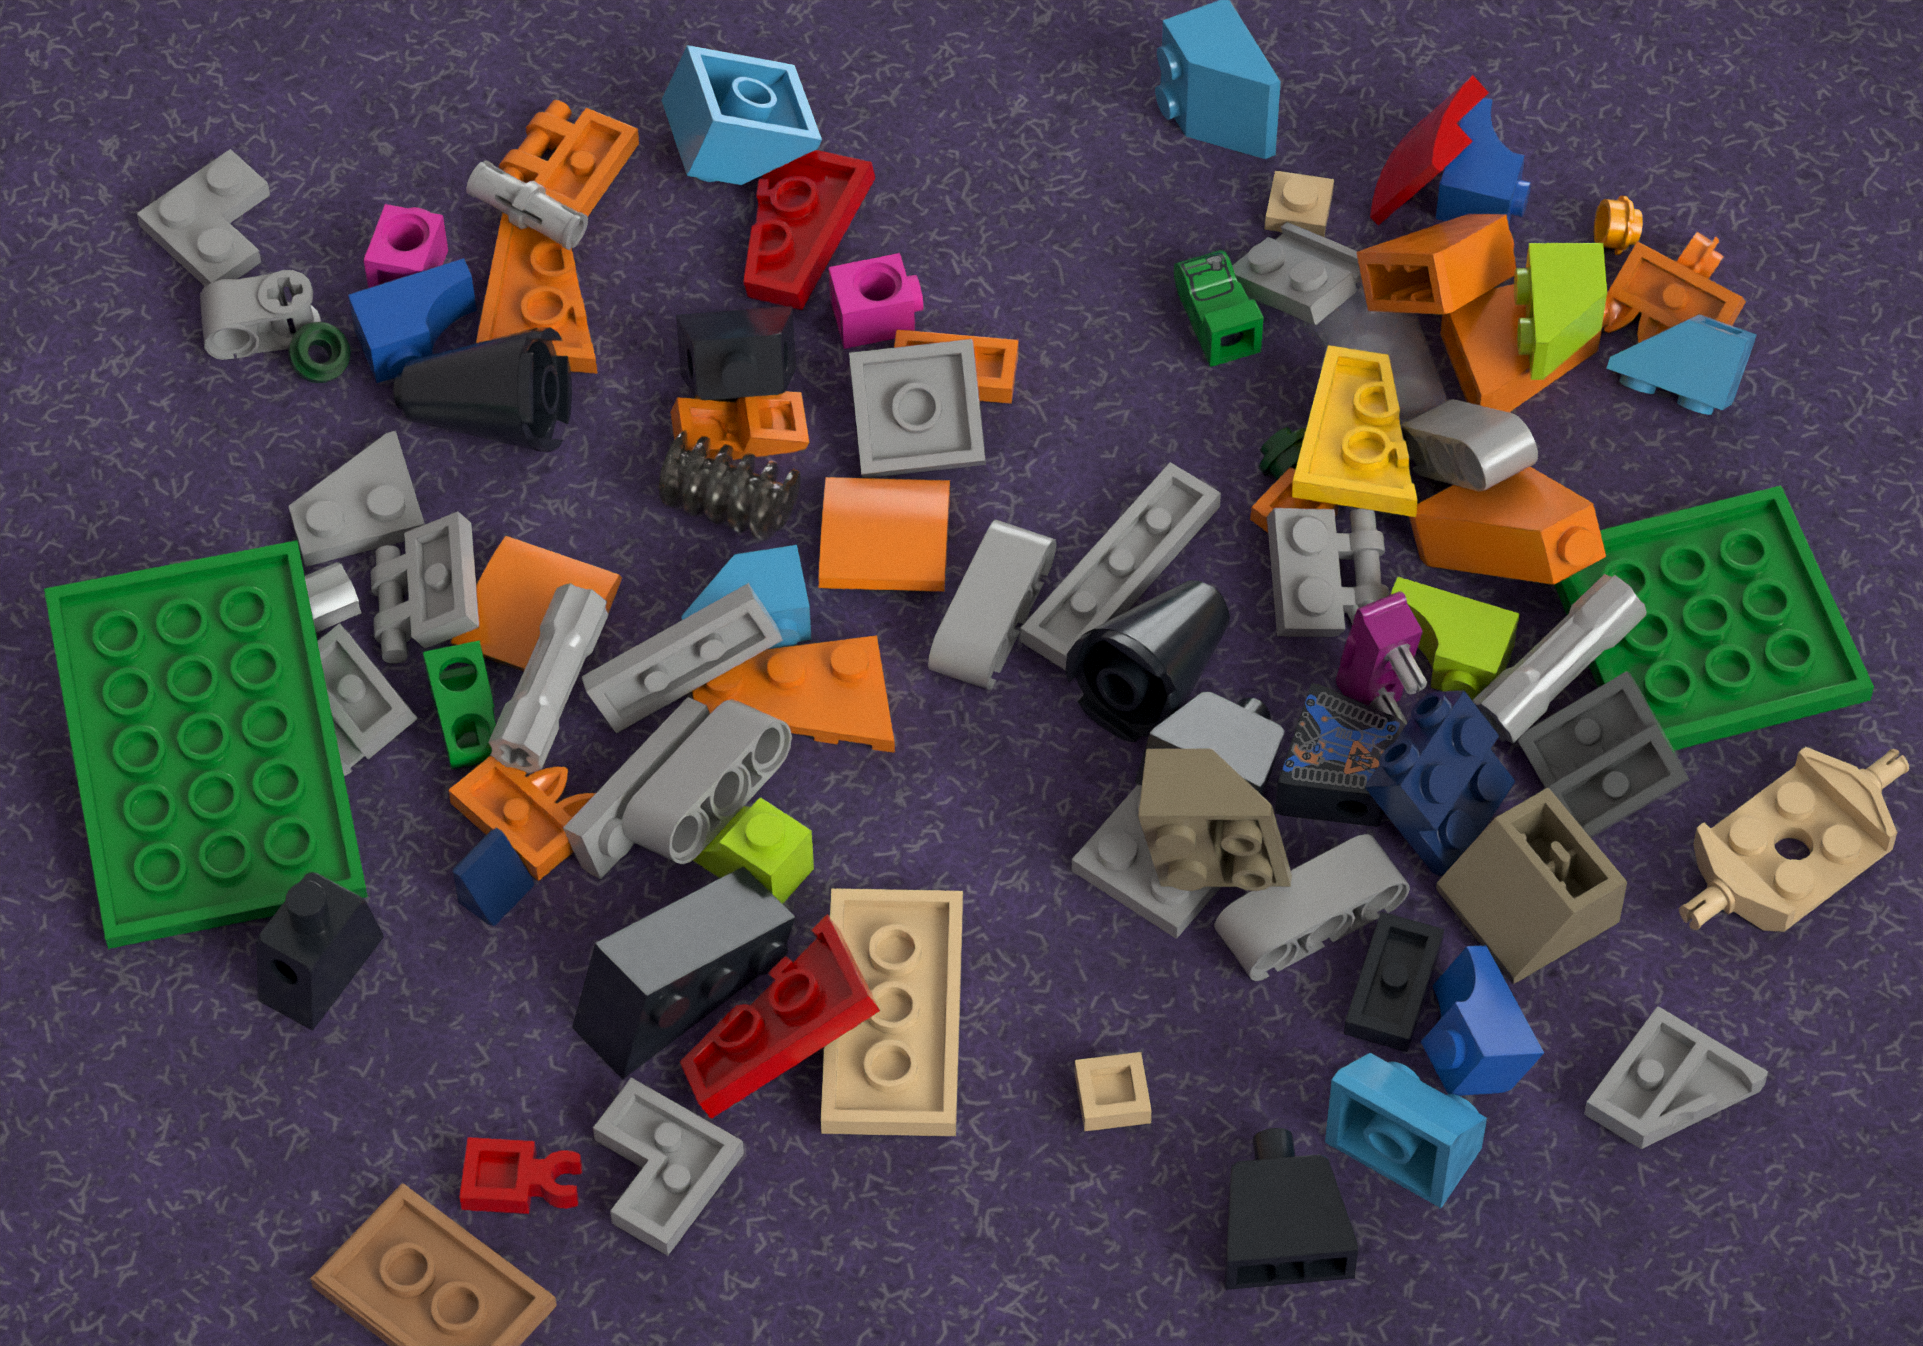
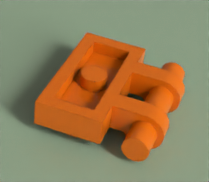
M553 100L545 112H538L534 115L526 126L527 137L518 149H512L506 154L499 164V169L525 183L529 181L537 182L546 189V195L588 217L639 145L638 128L589 108H585L575 124L567 121L572 114L569 106L560 100ZM557 147L548 161L541 159L547 148L553 150Z

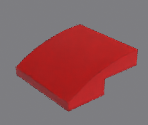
M1474 75L1412 128L1390 154L1381 171L1372 199L1370 218L1378 226L1438 175L1473 142L1458 126L1457 122L1489 93Z

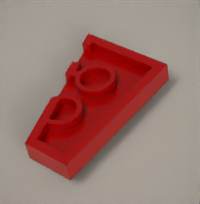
M814 150L764 174L762 179H758L756 223L751 227L743 281L748 298L783 306H792V308L800 310L804 308L875 180L872 162Z
M828 914L811 930L816 936V940L794 962L785 956L768 973L774 982L751 1005H736L680 1061L698 1104L711 1119L880 1011L840 929Z

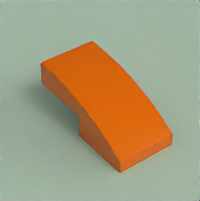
M786 391L779 395L741 397L736 402L677 397L670 412L678 462L712 463L792 453L805 450L809 444L801 392Z

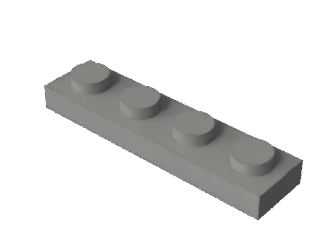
M1170 462L1020 628V642L1065 670L1067 653L1079 637L1129 610L1220 508L1221 493Z

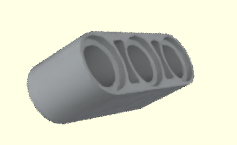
M1452 399L1401 425L1403 441H1406L1409 460L1413 459L1417 466L1413 467V470L1418 475L1471 490L1484 491L1536 464L1538 460L1536 442L1530 430L1513 413Z
M996 519L991 523L934 637L929 655V670L987 690L993 688L996 680L992 679L991 676L994 671L1001 672L1020 633L1015 627L1018 622L1025 623L1044 582L1038 580L1041 574L1048 576L1056 552V539Z
M733 699L724 701L715 708L629 801L623 814L622 827L624 835L628 840L676 863L685 864L691 862L780 768L787 758L791 747L792 735L790 727L786 722Z
M1369 834L1359 835L1291 870V887H1268L1260 891H1251L1238 898L1220 913L1214 927L1248 976L1254 981H1261L1269 977V974L1266 972L1274 967L1278 972L1325 947L1322 941L1327 938L1335 942L1378 919V911L1385 909L1387 913L1393 911L1408 896L1410 887L1374 837Z

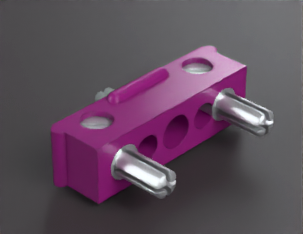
M1399 591L1375 602L1365 599L1361 603L1360 608L1357 605L1349 608L1348 615L1351 619L1352 627L1344 646L1335 681L1343 695L1397 717L1407 724L1396 702L1400 701L1404 688L1408 694H1415L1416 690L1419 692L1426 687L1427 681L1414 660L1423 631L1407 604L1405 594Z

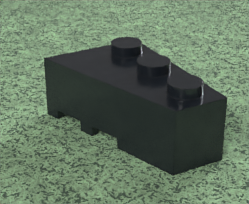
M744 866L595 943L574 1018L573 1030L622 1080L759 975L768 974L787 955L788 947L786 945L795 916Z

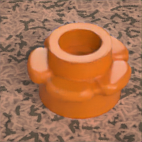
M1696 232L1676 262L1709 279L1724 257L1714 250L1719 243V239L1715 237L1711 241L1699 232Z

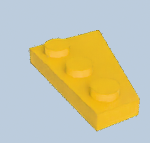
M1328 345L1293 478L1292 497L1416 517L1417 496L1415 486L1411 482L1409 455L1406 441H1403L1399 420L1400 409L1388 354Z

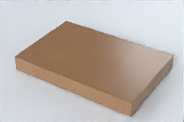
M403 1183L310 1278L314 1289L389 1346H520L557 1306L555 1296Z

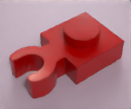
M468 1137L459 1197L462 1210L529 1214L531 1196L543 1197L546 1202L557 1208L576 1207L579 1200L577 1186L560 1185L555 1182V1179L562 1174H582L581 1155L574 1151L561 1150L551 1153L545 1159H536L535 1141Z

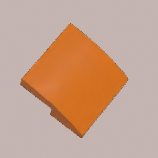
M826 477L820 541L819 588L945 592L950 480Z
M505 536L476 585L479 628L453 637L450 643L455 646L480 640L484 658L524 671L540 637L542 620L558 587L571 583L580 588L592 589L607 601L605 608L607 613H609L622 577L619 574Z

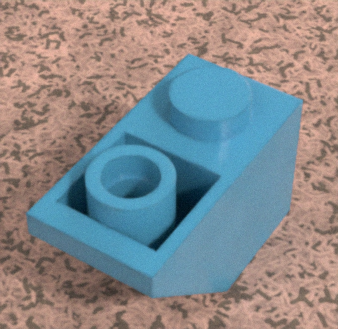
M1698 314L1611 356L1606 369L1622 374L1619 382L1624 386L1649 394H1654L1656 387L1678 394L1677 404L1698 413L1712 415L1714 408L1724 410L1732 405L1757 335Z
M797 545L735 554L681 616L683 620L749 583L778 626L783 639L768 649L794 646L800 641L811 640L810 607Z

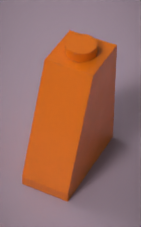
M1466 214L1357 251L1368 311L1445 315L1459 309L1513 277L1517 267L1513 251L1514 240L1509 230L1507 215Z
M1514 284L1493 288L1459 309L1445 315L1442 314L1440 334L1466 402L1511 412L1599 350L1602 328L1543 380H1531L1529 355L1518 354V319L1526 318V306L1515 305ZM1605 303L1602 327L1608 326L1609 323L1607 303Z
M1528 467L1484 491H1475L1453 485L1418 503L1416 517L1409 516L1420 559L1429 567L1554 585L1606 557L1594 504L1532 467Z

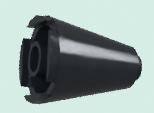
M551 327L533 328L408 361L404 366L403 372L398 373L395 377L393 388L394 400L398 409H403L406 418L411 422L539 452H551L559 448L563 441L552 439L556 420L568 424L571 415V367L568 356L556 355L552 341H563L560 334Z
M1195 580L1186 581L1079 637L1067 653L1065 673L1068 683L1076 677L1078 685L1084 694L1077 701L1083 711L1100 727L1124 741L1136 742L1141 736L1149 737L1150 732L1186 704L1230 622V614L1223 596L1214 587Z

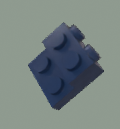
M1464 690L1428 692L1426 696L1421 698L1413 707L1410 720L1395 742L1388 746L1381 754L1378 767L1364 786L1430 871L1438 876H1443L1483 832L1516 782L1491 750V747L1499 737L1498 733Z

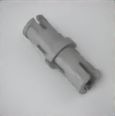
M484 160V163L480 162L475 167L467 182L466 192L473 198L476 197L507 214L509 222L520 229L530 227L561 244L567 250H570L571 247L574 248L586 231L588 225L587 215L579 213L546 195V189L537 182L529 181L525 183L497 168L487 160Z

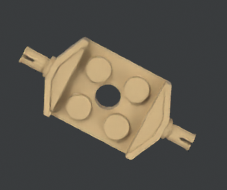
M1807 747L1803 748L1798 752L1796 765L1714 827L1710 828L1705 823L1697 827L1693 845L1698 868L1708 885L1704 891L1679 908L1683 921L1688 923L1692 919L1689 927L1693 930H1698L1701 925L1721 910H1724L1728 915L1734 911L1763 931L1785 932L1893 850L1897 830L1881 793L1883 788L1909 771V764L1906 758L1901 755L1896 760L1895 758L1898 757L1899 751L1890 749L1887 754L1867 769L1859 770L1856 766ZM1786 838L1797 839L1808 847L1810 855L1802 860H1789L1777 852L1775 844Z

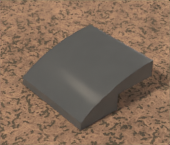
M1628 671L1531 727L1517 739L1543 783L1544 789L1549 787L1590 838L1690 780L1658 720Z

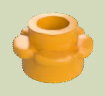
M1622 195L1617 200L1603 199L1597 208L1594 219L1593 233L1595 243H1603L1604 248L1614 249L1615 255H1621L1623 250H1626L1629 245H1635L1639 241L1642 232V213L1639 209H1634L1633 202L1627 196Z

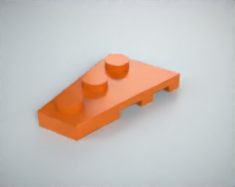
M502 212L476 343L533 328L551 327L560 334L563 340L552 341L556 355L568 356L571 372L597 374L596 358L576 274L572 247L570 250H567L561 244L530 227L520 229L511 224L509 216Z
M877 635L766 649L692 691L693 699L707 705L710 714L724 701L733 699L786 722L793 734L814 736V741L838 744L839 740L872 745V750L895 753L894 735Z

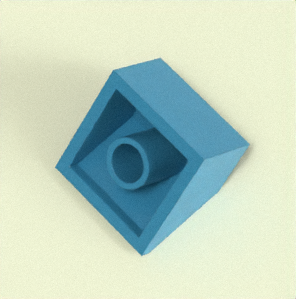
M1218 0L1163 20L1162 46L1158 47L1156 52L1161 70V83L1155 88L1156 100L1163 116L1167 120L1175 118L1186 137L1263 159L1275 156L1281 81L1230 0Z
M687 45L661 100L687 176L696 177L702 181H720L743 185L818 149L822 141L795 65Z
M1369 1053L1339 1069L1331 1081L1325 1143L1442 1208L1482 1149L1487 1118L1479 1114L1477 1109L1466 1099L1455 1094L1445 1095L1423 1083L1416 1073L1407 1066L1398 1062L1388 1063Z

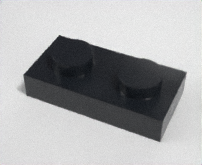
M1385 912L1380 913L1345 1020L1344 1035L1408 1052L1443 944L1445 929Z

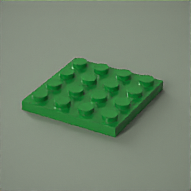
M1781 485L1600 530L1606 557L1554 584L1567 615L1571 606L1604 574L1611 577L1616 575L1628 584L1640 601L1644 603L1646 616L1614 647L1604 650L1589 664V668L1598 688L1628 671L1642 692L1674 751L1871 701L1874 685Z

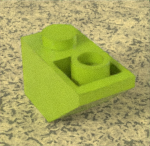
M1529 243L1526 268H1515L1514 302L1515 305L1526 306V318L1518 319V354L1529 355L1531 380L1545 379L1601 330L1607 297L1603 243Z

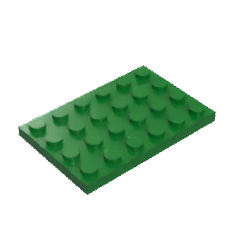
M298 540L44 588L103 930L108 949L274 916L286 901L289 889L299 883L310 872L318 873L359 895L361 898L368 897Z

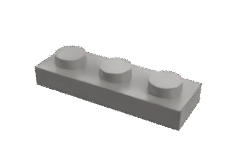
M748 583L583 675L582 680L590 698L613 730L618 733L781 642L783 639L778 626Z
M687 697L563 827L581 868L591 875L602 879L620 858L629 852L635 843L628 840L623 832V814L627 804L636 792L710 715L707 705Z

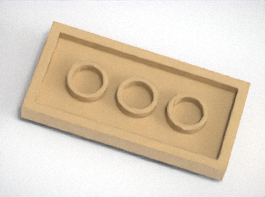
M831 889L830 918L840 929L880 1011L824 1047L821 1133L956 1136L963 891Z

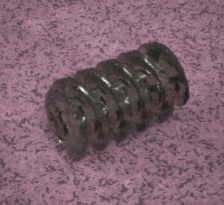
M686 430L676 437L666 454L660 473L659 496L663 504L672 508L682 504L685 512L694 516L705 512L708 521L718 525L727 521L730 529L740 533L750 528L752 536L761 541L770 539L779 529L784 527L798 497L801 483L800 471L792 469L783 483L777 482L778 463L770 460L760 475L755 474L756 455L747 452L736 467L732 465L734 455L732 446L724 444L715 458L710 457V438L702 436L698 439L693 449L690 450L687 449L688 434Z

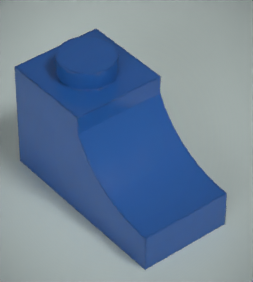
M1483 98L1460 121L1459 127L1473 142L1444 169L1438 192L1436 219L1448 221L1466 214H1506L1509 225L1512 215L1523 217L1531 189V182L1522 180L1525 155L1513 153L1497 137L1491 121L1492 99Z
M464 258L348 295L353 327L376 383L395 379L398 373L403 372L404 366L408 361L432 355V349L436 340L449 325L459 318L477 311L472 276Z
M1466 946L1432 985L1439 1002L1441 1019L1422 1039L1421 1044L1448 1094L1463 1096L1503 1093L1511 1090L1540 1059L1544 1052L1487 946Z

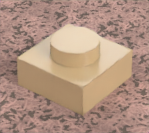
M1275 171L1265 218V230L1282 232L1281 226L1289 222L1324 237L1333 196L1334 179Z
M1141 1052L1075 1060V1078L1084 1132L1151 1123L1152 1110Z

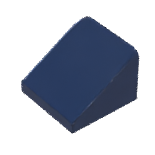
M498 828L491 830L453 868L458 903L492 926H495L534 886L532 876L505 834Z

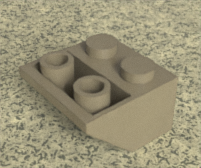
M1212 748L1146 749L1138 818L1161 887H1174L1184 891H1195L1203 887H1239L1249 891H1260L1268 887H1291L1292 874L1272 805Z
M1548 787L1494 818L1437 882L1436 890L1481 946H1487L1498 967L1514 985L1619 923L1627 881Z

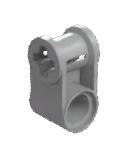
M281 270L272 274L249 278L222 279L204 287L200 293L204 348L207 353L216 359L226 360L234 359L235 353H237V358H242L254 353L288 349L294 334L290 332L287 319H293L296 331L308 323L321 322L318 311L310 305L313 300V289L309 279L304 274L294 270ZM284 287L290 289L292 302H287Z

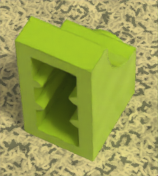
M1397 577L1391 594L1399 591L1405 594L1407 604L1423 631L1418 648L1427 657L1433 669L1431 688L1442 692L1464 690L1473 700L1506 669L1515 646L1519 613Z
M760 797L751 807L743 806L693 861L719 878L744 866L783 904L814 870L812 830Z

